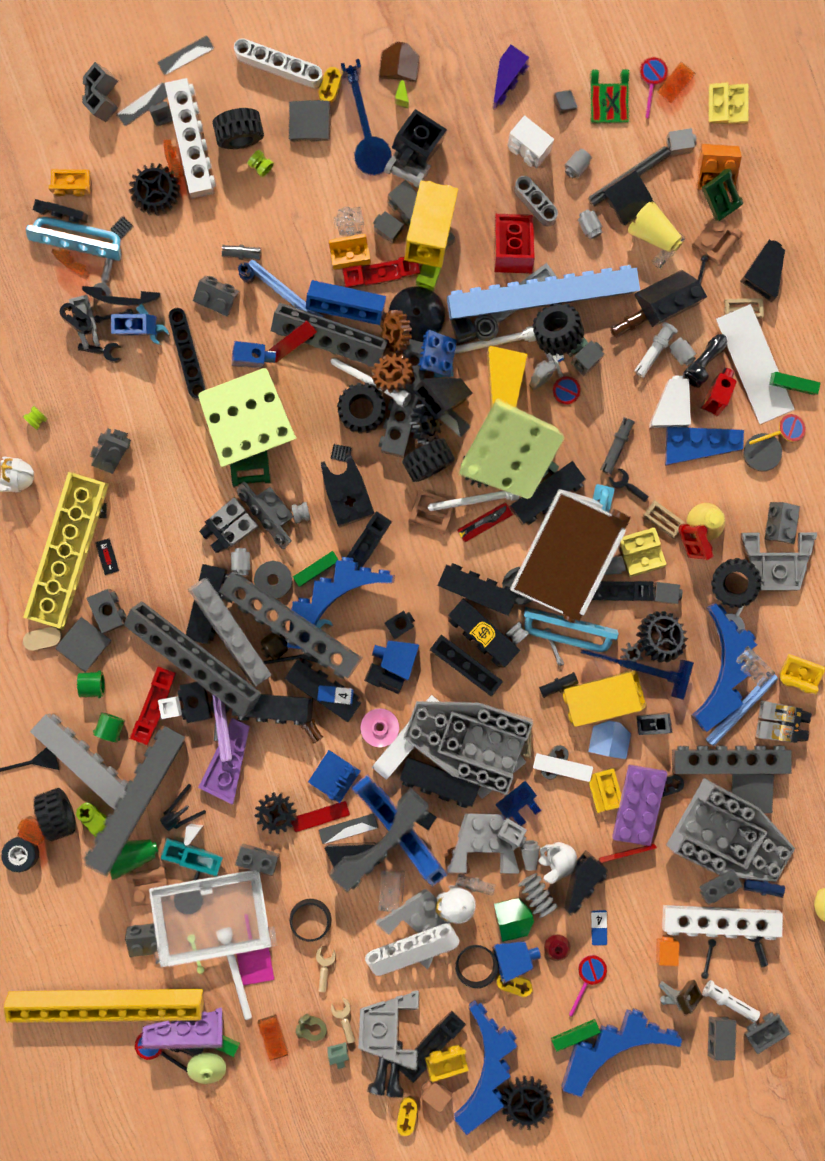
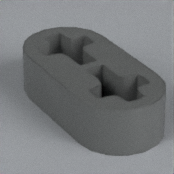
M556 745L548 756L556 758L555 751L563 749L564 757H559L558 759L567 760L569 752L564 746ZM541 770L542 775L547 779H553L558 775L555 773L546 775L547 772Z

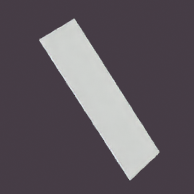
M751 304L717 318L721 333L727 337V347L759 424L794 410L787 390L769 385L771 373L779 371Z

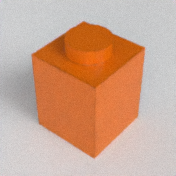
M664 935L662 938H657L656 962L659 966H679V942L677 939H674V936Z

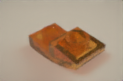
M680 62L658 89L657 93L672 104L696 73Z
M163 140L167 164L173 176L179 180L178 183H181V177H184L185 171L179 159H174L177 158V148L171 140Z
M59 248V251L52 249V254L65 268L83 279H88L90 273L85 268L86 266L74 262V258L70 255L69 251Z
M277 1015L258 1020V1026L264 1039V1046L269 1060L272 1061L287 1056L288 1050Z

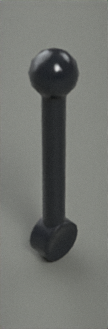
M707 255L701 257L702 264L698 276L700 284L705 264L708 261Z
M127 309L116 314H133L132 309ZM96 315L94 319L99 324L102 320L111 319V315L102 317Z
M714 939L708 940L709 950L704 972L701 974L703 979L709 977L708 968L712 949L716 945Z

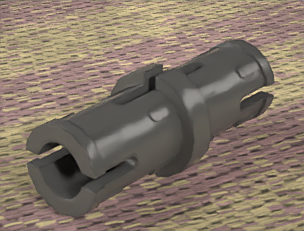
M241 244L239 246L222 245V257H236L239 260H243V258L260 260L261 247H244Z

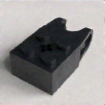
M350 453L346 454L347 469L340 475L331 473L325 461L321 462L325 489L339 528L374 515L363 478ZM348 498L356 500V502L353 503V507L345 505V503L348 502Z

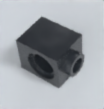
M403 610L386 621L385 625L394 639L413 628L414 625L412 623L415 620L410 612L405 613ZM403 618L406 620L407 625L404 629L396 627L395 622L397 619Z

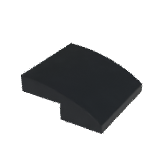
M632 170L602 190L622 225H626L635 219L640 210L648 202L653 201L648 189L635 170Z

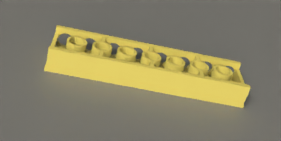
M68 472L23 618L64 630L109 486L108 483Z

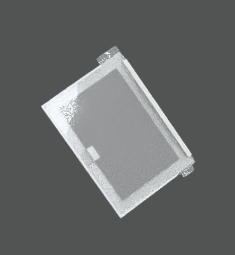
M250 870L149 889L158 952H155L156 964L160 963L161 967L277 946L274 926L268 927L260 872Z

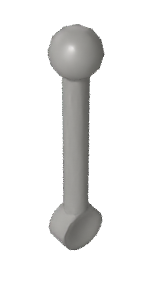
M549 628L544 629V631L551 632ZM549 640L557 658V664L559 666L563 665V659L560 658L554 642Z

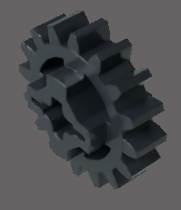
M423 403L417 404L416 408L412 409L414 414H410L412 420L409 424L413 427L410 431L414 432L413 438L417 439L418 444L422 443V445L439 439L437 434L441 433L440 426L442 423L439 422V419L436 420Z
M272 792V797L266 794L265 801L259 800L261 806L255 807L259 811V813L255 814V817L260 818L257 825L263 824V831L268 828L269 834L275 830L278 835L280 829L286 832V826H293L290 821L296 820V817L292 814L296 813L297 809H292L295 803L288 802L289 796L283 798L282 792L279 796ZM276 800L273 806H265L268 802ZM283 803L287 806L288 812L283 809ZM278 806V813L281 815H278L274 820V814L271 811H274ZM263 815H267L270 820L269 823L264 819ZM287 820L284 824L276 826L278 821Z

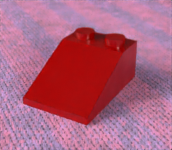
M495 214L494 272L532 274L535 259L533 215Z

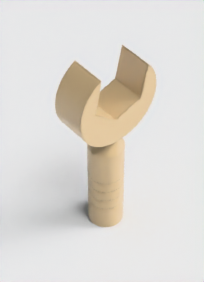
M321 946L316 954L318 963L322 965L318 991L326 992L327 966L334 962L336 953L334 950L332 957L324 958L321 954Z
M342 997L345 1003L344 1009L336 1010L332 1004L331 1012L336 1018H342L341 1023L347 1042L352 1043L355 1041L349 1019L346 1018L350 1012V1003L346 998Z

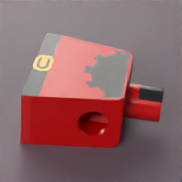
M724 368L723 372L717 375L700 409L718 416L727 407L737 380L733 379L735 372L732 369Z

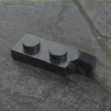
M35 199L32 209L42 215L51 212V216L62 219V216L69 217V221L78 224L81 221L87 222L88 215L83 211Z

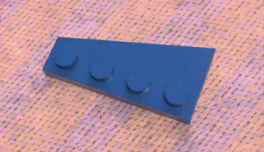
M667 427L665 466L742 450L744 430Z

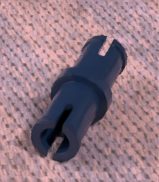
M244 262V265L241 263L238 267L240 278L245 283H249L248 281L252 283L254 281L253 268L246 262Z
M745 879L744 891L761 893L762 896L767 894L781 898L784 897V885L768 883L766 880L761 882Z

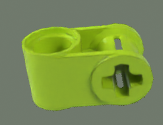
M87 802L78 807L76 810L78 820L95 837L99 832L103 833L106 828L104 823L107 816L101 813L92 803ZM88 808L90 811L84 816L82 813Z

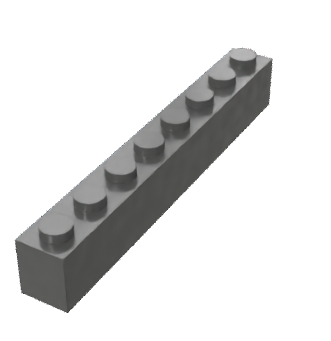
M166 726L163 730L159 729L154 737V740H156L153 747H148L144 754L146 757L143 764L139 763L134 773L136 776L134 780L128 781L124 789L127 792L123 798L119 797L114 806L116 808L114 814H109L104 823L106 828L103 833L99 832L94 840L96 845L93 850L89 849L83 859L86 861L84 863L85 866L105 877L109 874L185 742L184 736Z

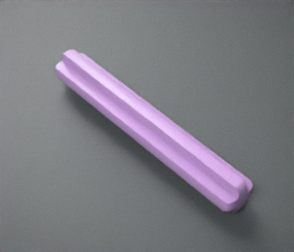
M212 694L220 758L222 762H228L232 760L225 703Z

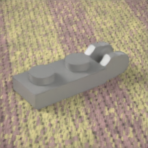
M88 295L69 299V303L75 305L90 317L93 328L87 334L92 333L94 344L100 346L97 335L98 330ZM78 320V322L80 323L81 327H82V326H85V327L87 326V323H86V322H82L81 320ZM78 332L84 350L89 349V344L85 337L87 334Z

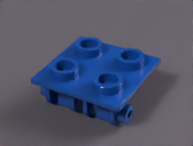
M428 330L426 335H423L424 340L421 349L424 352H420V355L423 357H420L419 370H429L451 377L457 340Z
M328 750L308 783L328 795L333 801L336 800L340 803L361 770Z

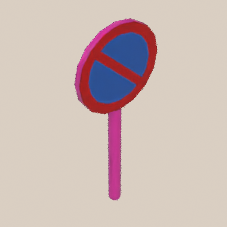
M657 57L645 59L640 67L642 79L650 84L646 119L650 115L653 86L662 83L668 74L666 63Z
M590 955L583 958L580 962L578 971L584 984L569 1016H573L587 985L598 984L606 977L607 966L599 956Z

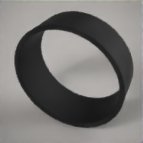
M304 899L293 907L289 922L296 937L303 941L313 942L327 934L332 918L328 907L323 902L317 899ZM315 905L323 910L327 918V927L320 937L305 939L294 931L292 919L300 907Z
M471 945L459 954L455 970L457 977L464 985L478 989L488 986L495 979L498 963L495 955L489 949L481 945ZM476 947L487 950L493 959L491 974L486 979L478 982L466 979L459 969L461 955L466 950Z

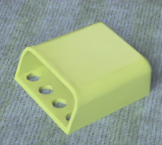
M267 369L257 370L199 393V400L221 467L296 439V435L293 432Z
M497 399L461 464L459 475L472 478L526 499L531 498L563 442L564 436L555 426Z

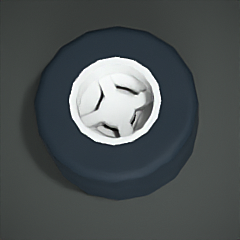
M18 836L9 840L1 851V859L4 866L12 872L21 873L27 871L36 864L39 858L37 843L27 836Z

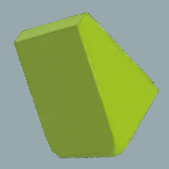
M401 80L396 92L395 103L396 105L409 108L405 82Z

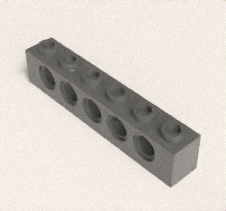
M279 303L274 312L270 331L278 335L287 336L305 321H308L317 332L303 343L347 357L353 361L367 364L370 367H375V363H380L379 358L383 359L388 340H384L381 337L283 303Z
M409 339L410 345H407V350H403L402 355H405L404 359L415 357L420 362V357H423L420 355V352H424L421 349L423 342ZM418 365L412 366L414 369L412 371L415 379L414 383L405 384L406 389L399 388L400 391L404 390L411 394V399L407 406L402 407L396 404L394 399H390L388 410L391 413L389 418L386 417L383 427L386 429L385 436H381L379 442L382 453L404 458L412 427L409 424L412 420L410 414H414L412 409L416 408L419 399L413 392V389L424 379L426 372L419 370L420 367ZM402 412L406 417L403 421H397L394 418L395 414ZM398 431L401 437L398 440H393L390 438V433Z
M677 746V749H672V773L792 774L791 750L785 749V746H773V749H766V746H754V749H747V746H735V749H728V746H716V749H708V746H697V749H689V746ZM695 754L697 762L690 765L689 757ZM714 754L716 756V762L713 765H710L708 763V758L710 755ZM733 754L736 760L732 765H729L727 758ZM753 754L755 757V761L753 764L749 765L747 763V757ZM772 754L774 757V761L772 764L768 765L766 763V757Z

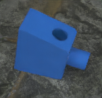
M235 341L232 348L231 366L262 368L264 362L275 363L276 352L265 351L264 344ZM255 353V354H257L259 357H258V358H255V357L252 356V354Z
M388 641L386 648L375 645L372 656L382 659V668L409 680L419 645Z
M525 942L497 944L492 947L497 959L502 983H506L532 970L533 965L531 961L541 959L538 947L528 950Z

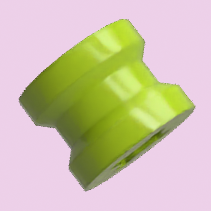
M35 406L31 408L29 414L23 416L36 430L40 428L42 422L48 420Z

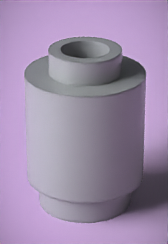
M584 149L576 151L564 165L565 173L571 178H579L590 165L591 155Z
M588 209L579 214L580 218L577 221L585 236H588L590 240L603 233L602 225L595 211L590 212Z
M680 337L669 346L670 352L681 366L683 364L688 366L696 360L694 356L697 353L686 339L683 340Z
M235 548V552H231V571L237 572L240 575H249V570H251L250 552H246V548Z

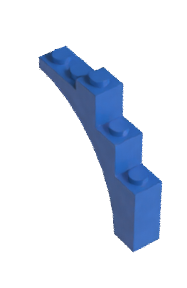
M342 557V560H336L334 582H331V578L320 577V581H314L312 603H310V599L299 598L298 601H293L292 610L316 626L326 609L343 594L366 584L394 583L395 575H391L389 570L379 569V573L371 572L372 568L360 567V570H357L358 562H353L354 558ZM290 621L289 631L292 632L294 624ZM303 632L302 640L309 642L310 635L307 632ZM287 643L288 648L302 649L297 644L293 646Z
M712 603L706 609L713 618L719 633L721 666L718 679L711 694L703 705L692 714V717L701 729L706 732L743 705V702L740 700L742 699L741 694L732 688L750 675L747 671L749 669L748 665L739 659L757 646L754 641L756 638L752 632L743 629L737 632L738 627L733 620L729 621L725 616L727 614L726 610L716 603Z
M367 775L352 788L389 831L394 822L397 807L384 790L378 787ZM414 829L400 837L399 845L432 887L448 875L427 844Z
M475 1000L469 1004V1009L477 1020L483 1036L484 1063L475 1090L466 1103L454 1113L455 1121L466 1135L504 1107L501 1092L498 1089H494L511 1077L509 1064L505 1059H501L517 1047L515 1041L517 1037L511 1029L507 1030L505 1026L497 1030L499 1026L493 1018L490 1020L486 1015L488 1011L482 1003L478 1004Z
M634 1008L632 1011L626 1009L620 1031L612 1025H607V1027L601 1025V1033L598 1034L594 1047L586 1041L574 1044L561 1084L564 1092L582 1097L594 1073L608 1059L619 1052L634 1046L650 1043L680 1047L682 1038L673 1029L667 1028V1030L660 1029L659 1025L652 1022L647 1024L648 1019L643 1015L644 1012Z

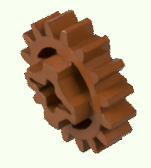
M392 310L385 313L386 317L382 318L384 323L381 324V328H383L381 335L384 340H388L386 348H389V351L394 353L407 350V345H410L408 339L412 338L409 334V331L412 330L409 326L410 320L406 321L407 315L403 314V311Z
M396 353L392 357H389L387 354L386 359L379 358L380 363L374 364L375 369L371 371L373 374L372 380L377 389L381 388L382 392L388 389L389 394L393 390H396L398 393L399 388L406 389V383L411 384L410 378L414 377L412 372L414 369L409 359H404L402 354L397 357Z

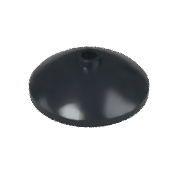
M420 286L408 287L400 291L392 299L388 312L392 310L403 311V314L407 315L406 321L410 320L409 326L412 328L409 331L412 338L409 339L423 342V335H426L428 330L439 333L445 320V310L441 299L432 290ZM415 309H418L420 311V314L414 315L413 311Z

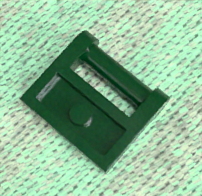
M731 169L723 170L719 176L701 187L716 221H721L744 204L732 180ZM723 182H725V184H726V186H727V188H728V191H729L730 196H731V198H732V201H731V202H730V200H729V197H728V195H727V192H726V190H725V187H724V185H723Z
M268 450L230 464L233 487H239L243 482L247 484L271 483ZM263 469L264 472L263 475L238 477L237 473Z

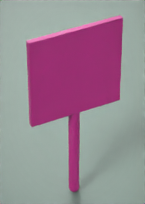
M245 914L248 939L252 940L248 914ZM269 947L236 953L243 986L274 980Z

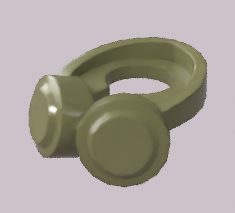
M305 1014L299 1019V1024L296 1026L298 1038L304 1037L310 1041H319L325 1037L327 1028L323 1020L309 1014ZM317 1024L321 1027V1032L318 1035H313L304 1025L312 1026Z

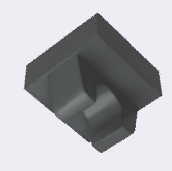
M162 101L161 104L155 106L151 105L149 108L156 127L173 121L167 101Z

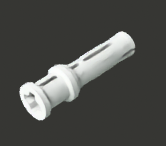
M667 322L662 324L663 327L658 335L653 337V344L634 370L637 375L643 378L663 348L668 347V342L672 336L678 332L674 326Z
M709 980L702 992L703 996H709L718 1005H726L752 1022L758 1020L760 1011L730 995L726 988L718 987L712 980Z

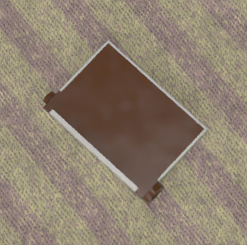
M559 490L510 590L564 614V619L569 622L580 621L626 532L625 529L631 517L616 509H613L610 514Z

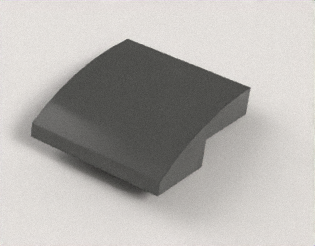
M306 100L289 102V140H311L315 142L330 139L329 101Z
M80 617L57 645L56 650L86 673L96 662L98 656L111 643V640L84 618Z
M733 774V794L758 807L763 813H773L774 774Z

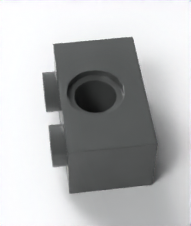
M591 340L574 356L571 364L585 376L604 356L602 351L604 349L599 343H594Z
M105 589L86 598L101 633H108L124 625L127 616L124 610L120 609L117 604L119 598L115 591L112 592L111 589ZM107 605H110L113 609L112 614L109 616L104 613V608Z
M242 844L235 865L273 876L280 854Z

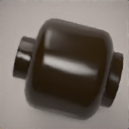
M271 632L261 640L263 648L260 651L267 659L271 657L273 660H277L288 651V642L282 634L277 635Z

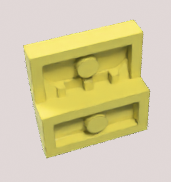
M709 84V123H749V85Z
M655 527L623 536L620 548L629 577L666 567L667 564Z

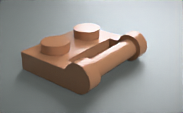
M713 218L692 245L704 255H707L714 263L720 265L724 255L736 240L741 239L743 233L726 220L716 221ZM728 232L731 236L720 250L714 253L712 249L724 234Z
M419 490L408 523H417L438 530L439 533L444 535L453 508L429 511L428 505L448 501L449 499ZM418 510L443 518L442 524L417 516Z
M165 866L135 873L131 871L126 874L131 907L151 904L149 889L168 885ZM160 876L161 881L135 885V880ZM170 895L161 896V902L171 899Z

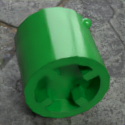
M99 670L98 672L78 673L77 691L79 698H101L104 696L105 678L103 672Z
M101 712L97 726L93 730V735L117 743L120 741L119 737L125 720Z

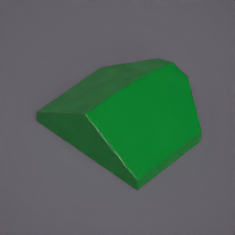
M520 898L494 903L502 942L528 936L534 919L531 909Z

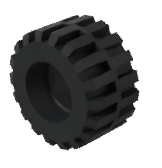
M231 109L219 114L212 121L217 145L224 149L249 147L264 137L260 114L256 109Z
M562 303L557 305L551 304L550 307H545L542 309V312L537 313V318H534L532 328L540 349L544 350V353H551L552 356L559 354L561 356L566 352L567 354L571 353L572 349L578 348L577 344L582 343L584 328L579 313L573 306L570 307L569 304L562 305Z
M357 383L355 386L353 384L350 385L340 395L339 402L337 403L341 422L352 432L356 431L360 434L362 432L369 433L371 430L377 429V426L381 425L383 418H385V400L381 392L376 387H371L367 383L365 385ZM359 398H366L373 405V412L364 419L354 417L350 411L353 401Z
M441 438L414 450L402 460V463L412 481L419 482L445 469L454 462L455 458L445 439Z
M729 559L720 564L713 574L711 582L713 594L716 595L718 601L720 600L723 605H729L730 608L748 606L756 599L762 586L760 572L753 563H749L746 559ZM740 572L747 577L748 588L746 591L735 594L727 589L725 580L730 573Z
M56 788L34 797L36 821L42 834L48 841L52 842L75 833L76 821L73 808L67 795L61 788Z

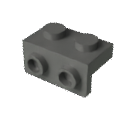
M204 276L198 282L193 302L228 316L239 291L230 284L218 282L215 277Z
M107 428L104 434H100L97 441L98 446H94L91 451V466L113 474L128 448V443L110 436L111 429Z
M770 502L764 539L794 544L800 506L785 502Z
M731 869L701 885L699 888L702 898L709 905L728 894L736 892L743 886L736 872Z
M154 923L127 927L125 941L129 957L159 954Z
M770 1012L763 1017L764 1021L758 1025L754 1022L746 1027L747 1031L744 1034L757 1054L790 1035L779 1013L773 1014V1012Z

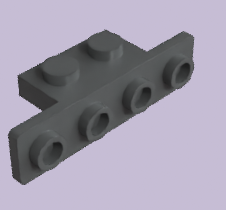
M246 482L241 483L236 490L238 496L249 506L251 513L260 520L263 528L272 535L275 543L282 549H285L292 540L281 526L290 521L294 516L271 487L256 496Z

